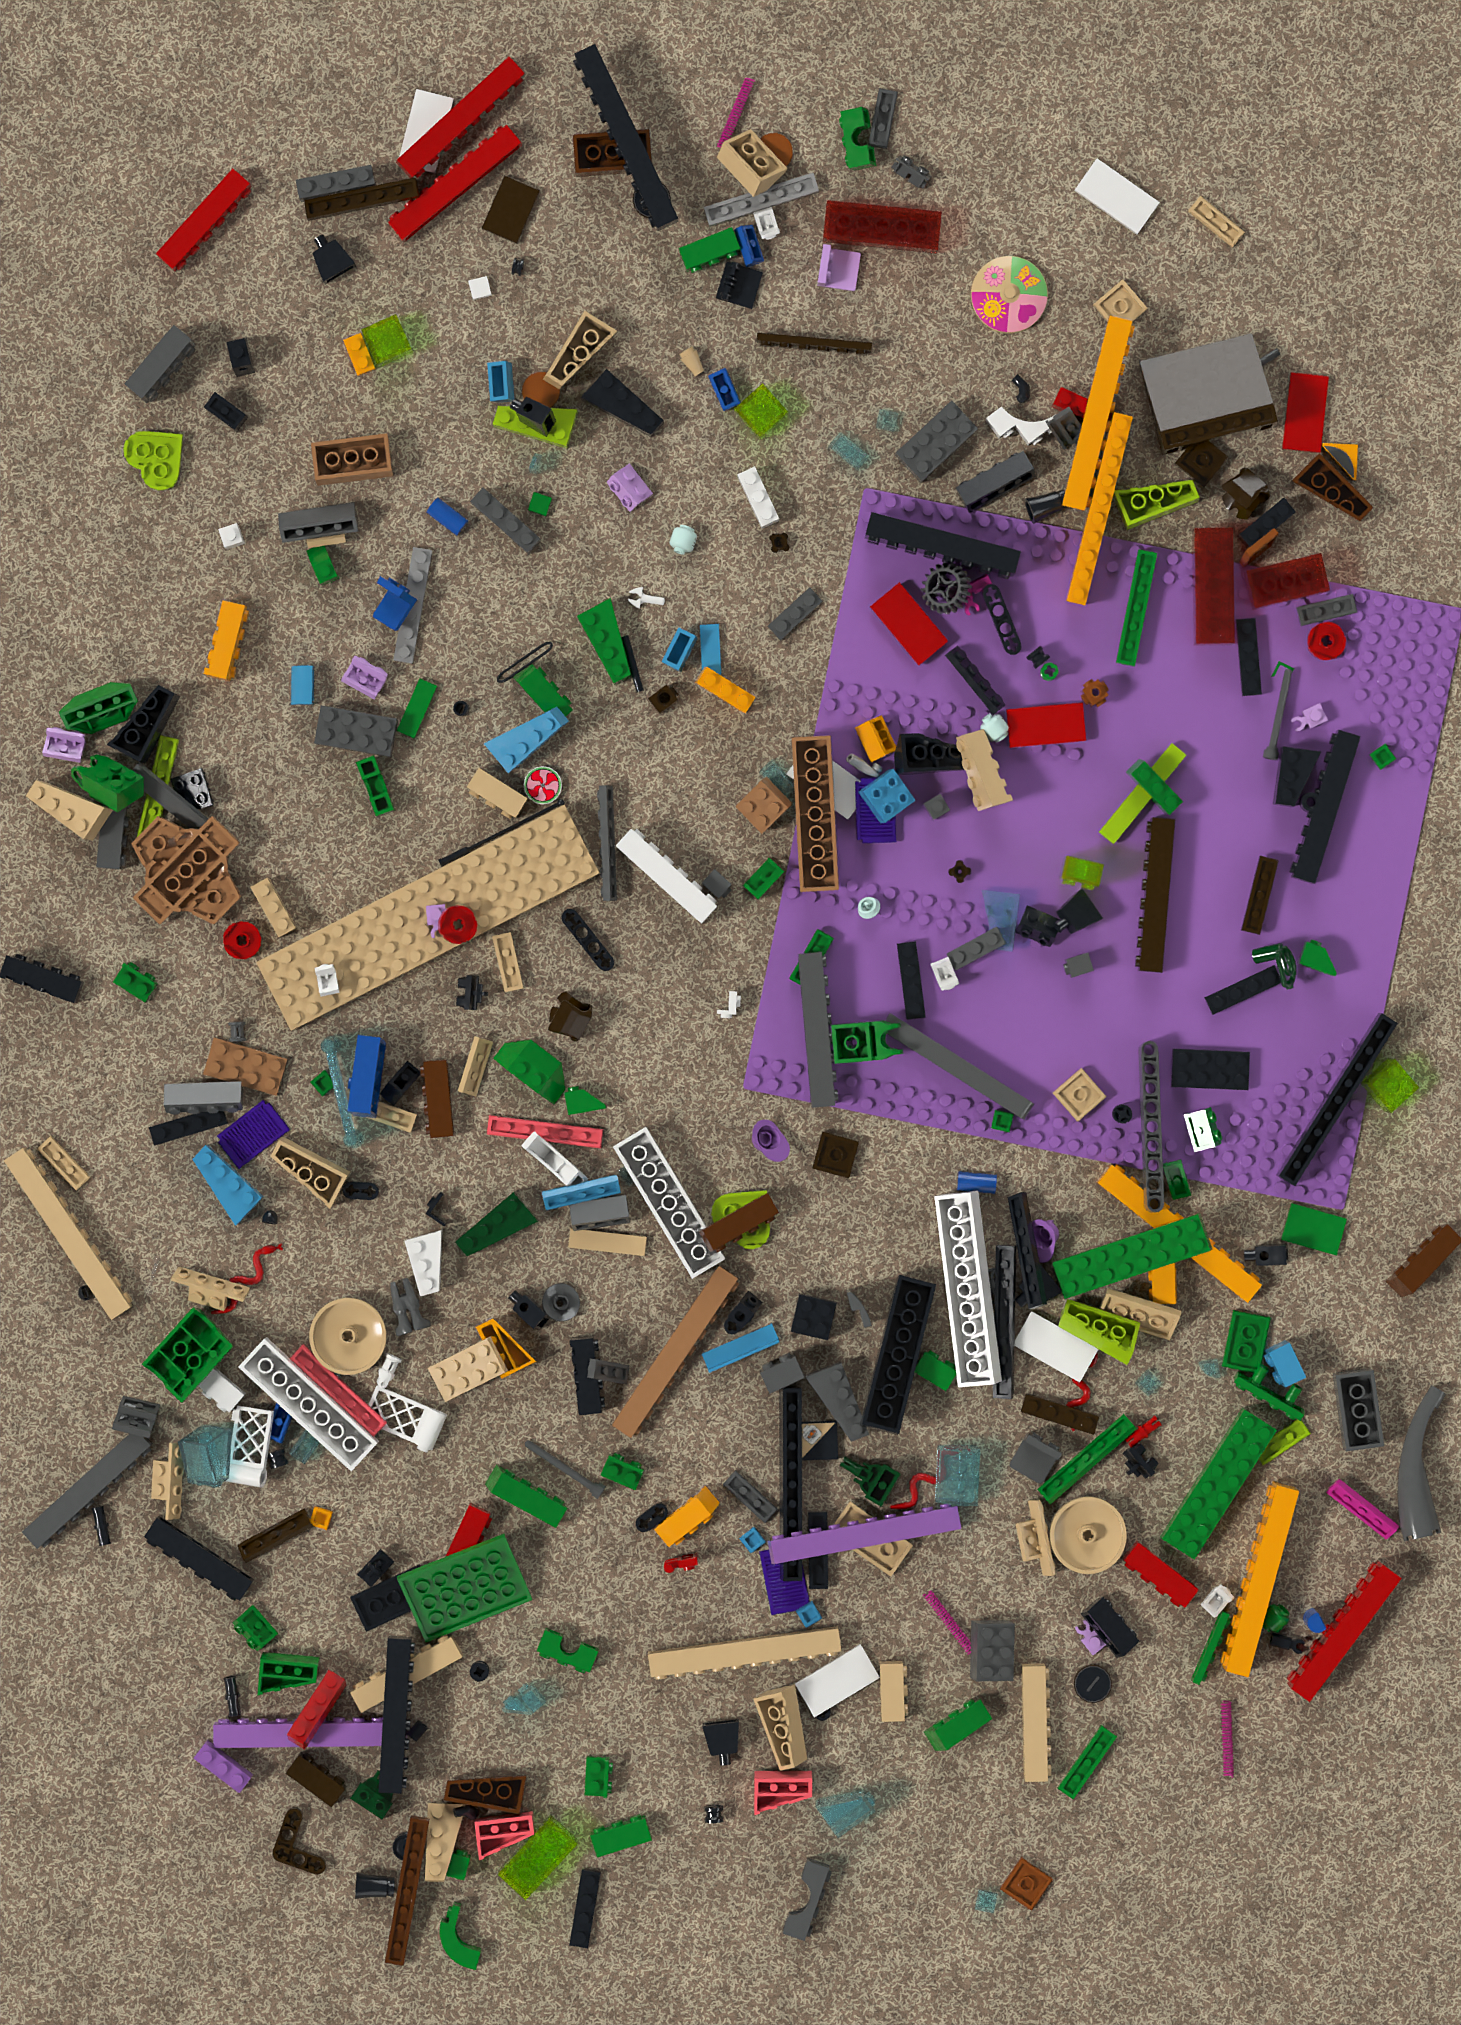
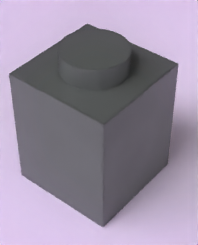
M941 794L923 804L932 820L950 811Z
M715 869L702 882L718 899L721 896L725 898L732 891L729 888L732 884Z
M1088 952L1065 959L1066 964H1063L1066 975H1070V978L1094 971Z

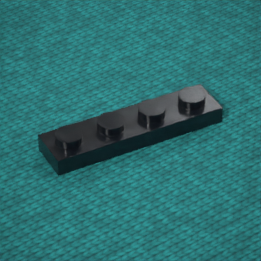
M1256 618L1236 619L1242 697L1262 695Z
M958 645L945 655L993 715L1005 706L1002 697L992 689L989 681L984 679L977 666L971 663L966 653Z
M916 941L897 944L906 1020L926 1018Z
M1275 965L1210 994L1204 997L1211 1014L1214 1015L1280 984L1281 979Z
M225 1111L217 1113L199 1112L149 1127V1131L155 1146L228 1124Z
M827 1511L808 1512V1533H810L809 1529L821 1527V1531L828 1530ZM828 1554L809 1558V1589H828Z
M582 1869L569 1946L588 1949L600 1871Z

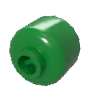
M1281 1604L1270 1605L1267 1608L1263 1628L1268 1632L1278 1633L1289 1623L1290 1614L1288 1610Z

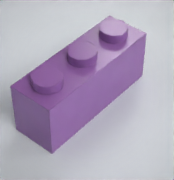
M209 1740L205 1742L193 1758L238 1793L242 1791L253 1776L250 1771L221 1749L214 1748V1744Z

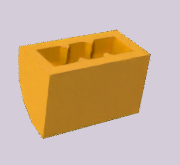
M882 715L855 727L870 762L895 752L896 745Z

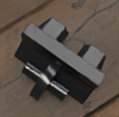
M467 975L466 977L458 978V988H465V996H457L456 1006L463 1007L464 1010H477V1003H482V996H488V992H483V984H479V976Z
M1141 1443L1126 1449L1123 1455L1128 1459L1125 1462L1129 1468L1126 1474L1134 1473L1136 1477L1142 1475L1146 1479L1156 1473L1154 1470L1159 1463L1152 1456L1146 1461L1141 1457L1146 1451V1448Z
M380 1549L357 1575L372 1587L395 1561Z

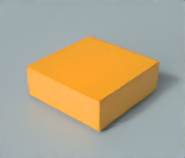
M314 1506L310 1519L313 1526L327 1530L333 1511Z

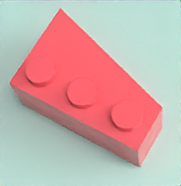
M754 1771V1815L769 1809H776L781 1805L792 1804L812 1797V1771Z
M533 1811L475 1819L479 1860L534 1835Z

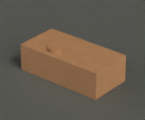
M387 433L311 443L317 486L394 476L390 441Z

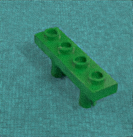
M1260 1364L1252 1377H1248L1239 1371L1234 1377L1236 1387L1243 1391H1250L1252 1396L1260 1401L1262 1399L1267 1401L1269 1406L1275 1410L1281 1409L1286 1412L1285 1415L1290 1419L1301 1421L1304 1416V1409L1295 1404L1302 1391L1299 1385L1292 1384L1285 1397H1282L1261 1384L1269 1372V1368Z

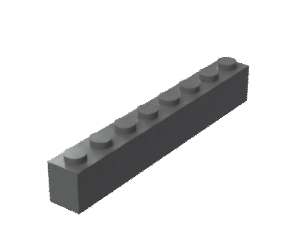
M822 952L798 954L811 1107L835 1106V1101H838L837 1089L834 1090L833 1082H837L836 1070L832 1071V1063H835L834 1051L830 1050V1044H833L832 1032H829L828 1025L832 1024L831 1013H827V1005H830L829 994L825 993V986H828V977L824 975L823 967H826V956H822Z
M134 1434L127 1435L25 1528L22 1533L37 1549L40 1546L45 1548L52 1541L50 1537L53 1534L59 1535L67 1528L64 1524L69 1520L71 1522L76 1520L81 1515L79 1511L83 1507L88 1509L95 1502L93 1498L97 1494L102 1496L109 1489L107 1487L112 1481L116 1483L123 1477L121 1473L126 1468L128 1470L133 1468L137 1464L135 1460L140 1455L145 1457L151 1451L150 1446L153 1443L146 1437Z

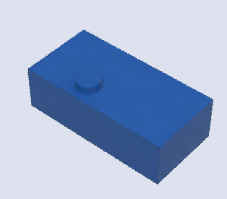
M358 1035L352 1078L348 1080L350 1095L347 1111L353 1116L376 1118L386 1050V1042L380 1037Z

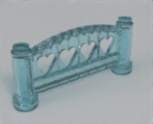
M328 1036L321 1042V1050L327 1056L332 1084L345 1131L343 1142L347 1147L358 1148L362 1145L364 1136L361 1131L355 1129L352 1115L347 1111L348 1098L337 1053L341 1050V1041L335 1036Z

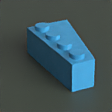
M555 707L487 741L484 745L509 773L519 767L565 726L569 720L558 707Z
M205 1145L192 1159L235 1226L264 1197L209 1145Z

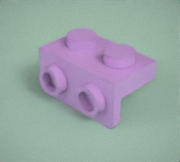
M630 463L614 473L607 481L610 489L618 496L622 505L629 512L653 494Z
M354 656L341 681L375 700L385 684L388 674L382 668L368 663L366 659Z
M58 727L47 728V737L42 752L43 756L81 763L86 744L85 735L79 731H64Z

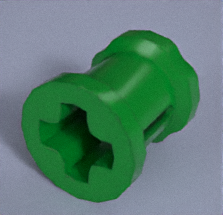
M1051 662L1044 664L1040 670L1041 677L1046 681L1054 680L1059 672L1057 665ZM1047 667H1049L1050 670H1054V672L1051 675L1052 677H1049V674L1044 673L1047 670Z

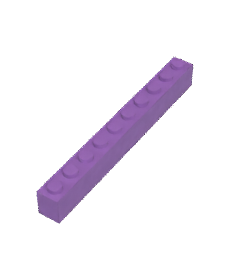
M947 1503L940 1505V1509L933 1510V1506L921 1508L922 1512L914 1513V1510L903 1512V1516L898 1517L894 1513L884 1515L885 1519L877 1520V1517L867 1518L866 1523L861 1524L857 1520L847 1522L845 1527L835 1524L828 1526L829 1530L821 1531V1527L809 1529L810 1533L807 1534L798 1531L792 1532L791 1537L784 1538L783 1534L772 1536L773 1540L768 1541L771 1563L778 1564L961 1529L958 1507Z
M335 1717L333 1721H326L325 1718L307 1747L381 1746L383 1717H372V1720H364V1717H353L349 1721H345L344 1717ZM226 1718L218 1719V1722H215L213 1725L214 1748L299 1747L289 1741L287 1733L295 1721H287V1718H276V1721H268V1718H258L257 1722H249L248 1718L237 1719V1722H230V1719Z

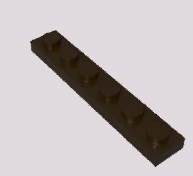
M413 177L304 200L307 220L310 221L420 197L417 179Z
M757 332V343H760L762 347H772V344L779 345V348L783 349L799 346V350L805 351L810 350V348H818L817 351L829 352V349L837 350V353L840 354L856 351V355L866 356L867 353L872 351V342Z

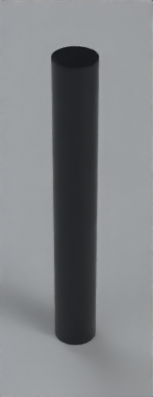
M629 635L621 637L636 693L644 691Z

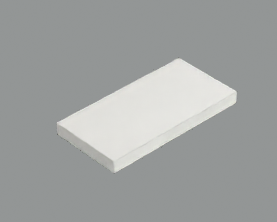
M416 89L400 156L452 109L454 98ZM439 159L432 166L428 163L424 167L425 171L435 174Z
M1099 159L1095 160L1074 190L1136 235L1160 203Z
M832 760L835 810L846 819H849L856 810L855 781L860 782V780ZM793 765L787 772V775L794 779Z
M1032 1311L1014 1342V1346L1078 1382L1082 1380L1098 1351L1094 1346Z
M861 1644L794 1684L813 1717H816L880 1677Z

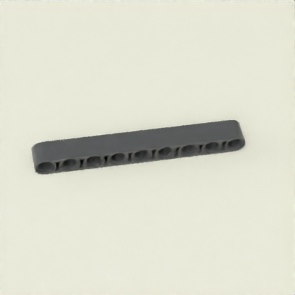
M889 1013L885 1021L901 1024V1027L887 1032L889 1036L1021 1119H1026L1034 1103Z
M1147 1041L1142 1043L1138 1050L1143 1191L1145 1209L1148 1212L1155 1213L1161 1211L1164 1207L1159 1051L1155 1042ZM1146 1045L1152 1047L1153 1053L1151 1055L1145 1054L1144 1047ZM1147 1064L1152 1065L1154 1069L1151 1075L1145 1072ZM1148 1083L1154 1086L1152 1094L1147 1093L1145 1089ZM1149 1102L1155 1106L1153 1113H1149L1146 1110V1105ZM1148 1122L1155 1124L1156 1129L1154 1132L1148 1131ZM1149 1141H1153L1156 1143L1155 1151H1150L1148 1149L1147 1145ZM1150 1160H1154L1157 1163L1155 1171L1150 1170L1148 1167ZM1152 1179L1158 1183L1156 1190H1152L1149 1187V1182ZM1151 1199L1158 1201L1157 1209L1150 1207Z

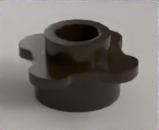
M786 533L770 535L769 540L772 543L771 551L773 553L789 550L790 546L787 544L788 535Z
M957 860L956 865L950 868L948 873L950 876H954L958 883H962L964 878L971 874V868L966 867L962 860Z

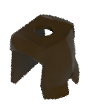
M1248 468L1240 469V473L1222 484V489L1226 492L1222 496L1227 510L1237 508L1238 513L1236 517L1242 520H1248L1258 505L1270 498L1267 484Z
M565 991L557 997L561 1003L560 1006H553L551 1008L549 1022L551 1023L548 1026V1030L569 1036L572 1041L577 1042L592 1018V1005L581 1003Z

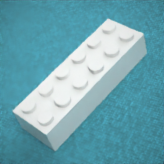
M630 829L616 847L702 924L717 908L715 905L717 901L709 893L705 896L701 892L703 888L697 882L693 881L691 883L686 879L688 874L681 868L676 870L672 866L674 862L667 855L662 857L658 853L660 849L652 842L649 844L645 842V836L638 829L635 831Z

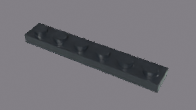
M1020 1192L1007 1198L1028 1309H1035L1047 1305V1299L1026 1192Z

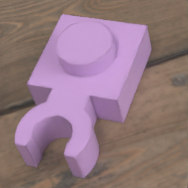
M1320 703L1302 711L1304 717L1297 716L1291 719V722L1297 720L1301 723L1300 727L1296 728L1295 731H1301L1306 724L1311 729L1328 721Z
M445 904L426 906L427 925H433L431 930L432 938H435V932L439 928L438 921L440 915L446 910Z
M1083 1620L1086 1628L1080 1630L1076 1626L1075 1630L1077 1633L1085 1636L1081 1641L1090 1653L1094 1655L1106 1644L1094 1630L1090 1631V1625L1086 1620Z

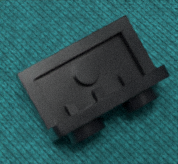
M1027 905L1016 933L1024 938L1032 939L1040 945L1051 947L1058 933L1054 923L1059 919Z

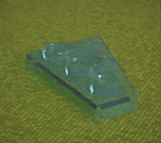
M982 890L989 930L998 927L1007 943L996 950L1013 952L1020 894Z

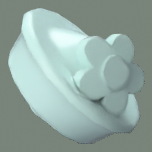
M865 897L858 904V913L865 919L875 917L880 911V903L876 898Z

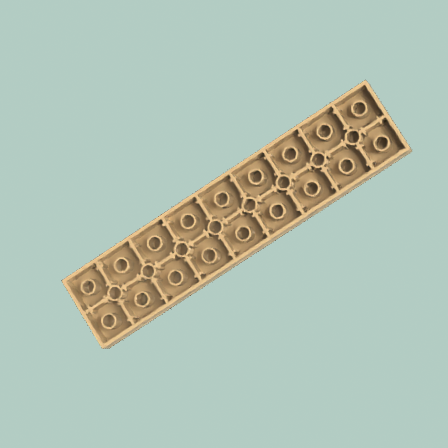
M563 805L256 963L290 1030L294 1031L462 945L446 941L438 930L435 932V938L431 937L433 925H427L426 906L445 904L446 909L456 905L469 908L474 913L478 924L477 931L472 938L474 939L599 875L600 872L566 806ZM458 919L457 922L454 921L453 925L455 926V930H457L458 928H462V924H460V919ZM323 964H333L337 973L340 993L321 997L314 968Z

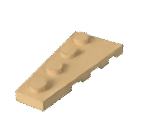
M428 1803L427 1818H430L426 1838L425 1881H445L463 1816L455 1818L453 1809L465 1806L466 1804Z

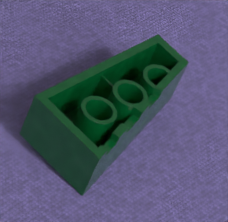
M513 1192L456 1240L455 1243L466 1256H469L539 1220L520 1197Z

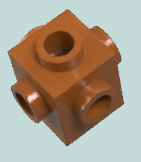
M1091 679L1083 684L1084 689L1080 692L1082 693L1081 698L1086 705L1089 704L1090 707L1096 705L1099 707L1107 701L1105 698L1109 695L1107 693L1109 689L1104 681L1100 682L1099 679L1093 681ZM1093 689H1097L1099 691L1098 696H1094L1092 694Z

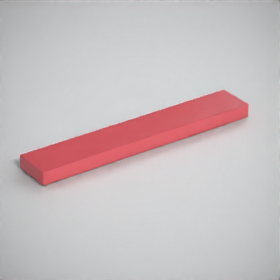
M489 1115L488 1135L527 1139L535 1131L547 1142L601 1148L603 1129Z
M304 1344L292 1355L290 1359L373 1437L387 1424L334 1372L325 1368Z

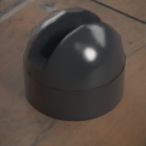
M457 701L454 704L453 711L456 715L463 717L469 713L470 708L466 702ZM463 705H465V708H464V710H463V713L460 714V712L462 711Z
M272 1210L266 1211L263 1214L262 1223L277 1225V1214Z
M88 1285L81 1286L78 1290L79 1298L84 1301L90 1300L94 1295ZM84 1288L86 1289L87 1298L84 1297Z

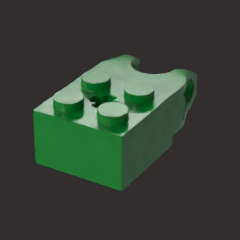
M97 754L90 756L91 767L75 766L71 768V776L81 789L88 792L89 797L115 812L121 811L144 796V777L109 757Z
M881 1020L831 1025L835 1064L883 1060L893 1055L903 1054V1049L891 1048L885 1040L887 1032L901 1027V1024ZM856 1039L857 1045H853L852 1040Z

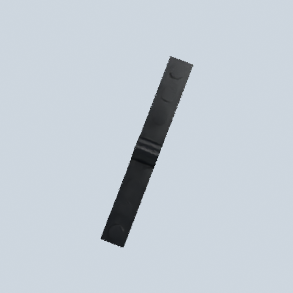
M1337 730L1330 737L1329 744H1332L1330 752L1327 751L1323 762L1326 765L1318 776V781H1320L1319 788H1315L1314 792L1304 794L1299 801L1301 809L1307 812L1306 817L1309 820L1301 831V836H1303L1302 843H1298L1295 854L1298 856L1296 862L1293 861L1290 867L1291 878L1310 884L1316 883L1361 736ZM1308 798H1311L1314 801L1312 807L1308 806L1306 803Z

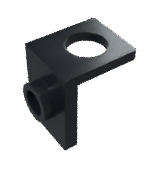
M440 1192L436 1198L433 1196L427 1204L429 1209L425 1214L442 1226H445L447 1223L431 1213L444 1195L443 1192Z
M747 1291L728 1317L739 1327L743 1328L763 1302L750 1291ZM737 1311L744 1313L745 1319H737L735 1313Z

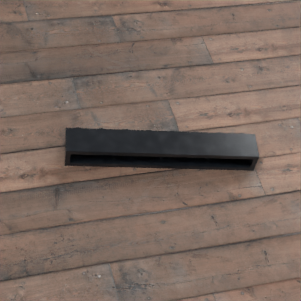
M389 1636L387 1641L379 1775L380 1793L402 1794L403 1788H407V1777H404V1769H408V1758L405 1757V1750H409L410 1739L406 1738V1732L410 1731L411 1719H407L408 1711L411 1712L412 1700H408L409 1692L413 1690V1681H410V1673L414 1672V1661H411V1654H415V1642H412V1637Z

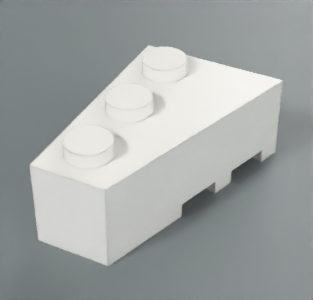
M443 1229L405 1240L420 1296L440 1291Z

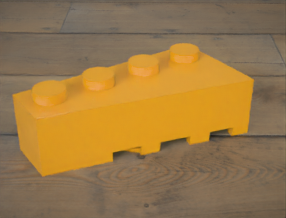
M222 601L216 623L218 631L215 630L212 639L214 649L209 651L207 658L210 665L209 668L205 667L203 673L207 677L229 682L231 678L235 677L236 667H234L235 659H239L241 648H238L239 640L243 641L245 629H242L243 623L247 622L249 611L246 610L247 607L245 605Z

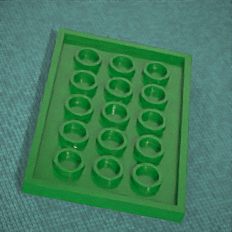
M505 1534L397 1576V1580L425 1642L533 1600Z

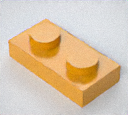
M361 333L343 340L357 376L375 370Z

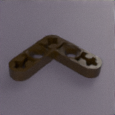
M292 1807L285 1814L273 1848V1858L278 1862L316 1875L321 1874L326 1868V1861L323 1857L293 1847L303 1819V1813L299 1808ZM293 1812H297L299 1817L293 1823V1826H297L296 1829L290 1825H285L286 1822L290 1824L291 1816L289 1814H293ZM286 1829L293 1832V1837L289 1840L285 1839L282 1835ZM284 1848V1852L290 1854V1850L294 1852L290 1861H288L289 1856L283 1855L279 1857V1853L276 1850ZM296 1854L304 1856L305 1861L302 1864H297L294 1861ZM308 1857L312 1858L310 1862L316 1863L317 1860L320 1861V1865L323 1866V1868L315 1870V1866L312 1864H309L308 1867H305V1865L308 1862Z

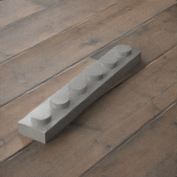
M810 173L772 185L767 191L755 197L747 193L704 207V212L709 227L762 209L818 193L819 189L814 173Z
M413 547L406 588L410 590L409 594L416 598L417 601L399 628L394 661L413 664L432 550Z

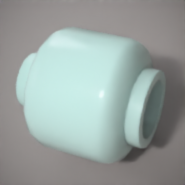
M686 525L674 528L669 542L674 548V552L684 555L685 552L693 550L697 540V535L693 528Z
M989 713L982 719L983 723L980 726V730L984 729L989 741L997 743L1008 735L1009 726L1000 714L992 715Z

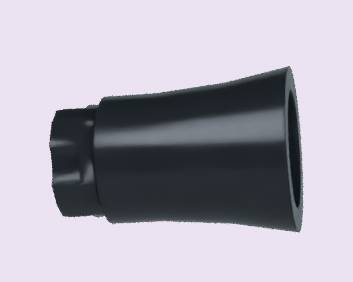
M1053 491L1048 494L1025 498V507L1031 522L1034 524L1045 517L1068 508L1062 506L1064 491Z
M356 1872L355 1899L393 1897L395 1877L387 1878V1876Z

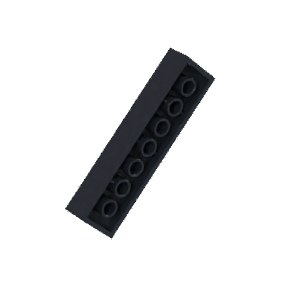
M871 512L864 538L868 539L867 542L870 544L879 545L880 542L887 544L886 548L897 550L898 547L903 548L905 553L916 555L917 552L924 554L923 557L927 559L941 558L943 563H960L962 568L970 570L972 567L979 568L981 573H998V577L1009 579V577L1015 575L1021 553L1019 550Z
M902 1275L897 1276L860 1426L894 1435L900 1433L936 1284Z

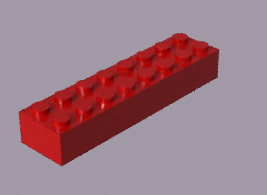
M1377 1560L1376 1563L1372 1562L1367 1569L1369 1573L1365 1578L1361 1577L1355 1585L1357 1589L1353 1594L1349 1593L1345 1598L1344 1602L1346 1604L1342 1609L1338 1608L1332 1616L1334 1620L1330 1625L1328 1623L1325 1625L1326 1630L1321 1632L1323 1635L1319 1640L1315 1639L1310 1645L1311 1651L1308 1655L1304 1654L1299 1660L1298 1664L1300 1666L1296 1671L1292 1670L1287 1676L1288 1686L1308 1702L1313 1699L1402 1579Z

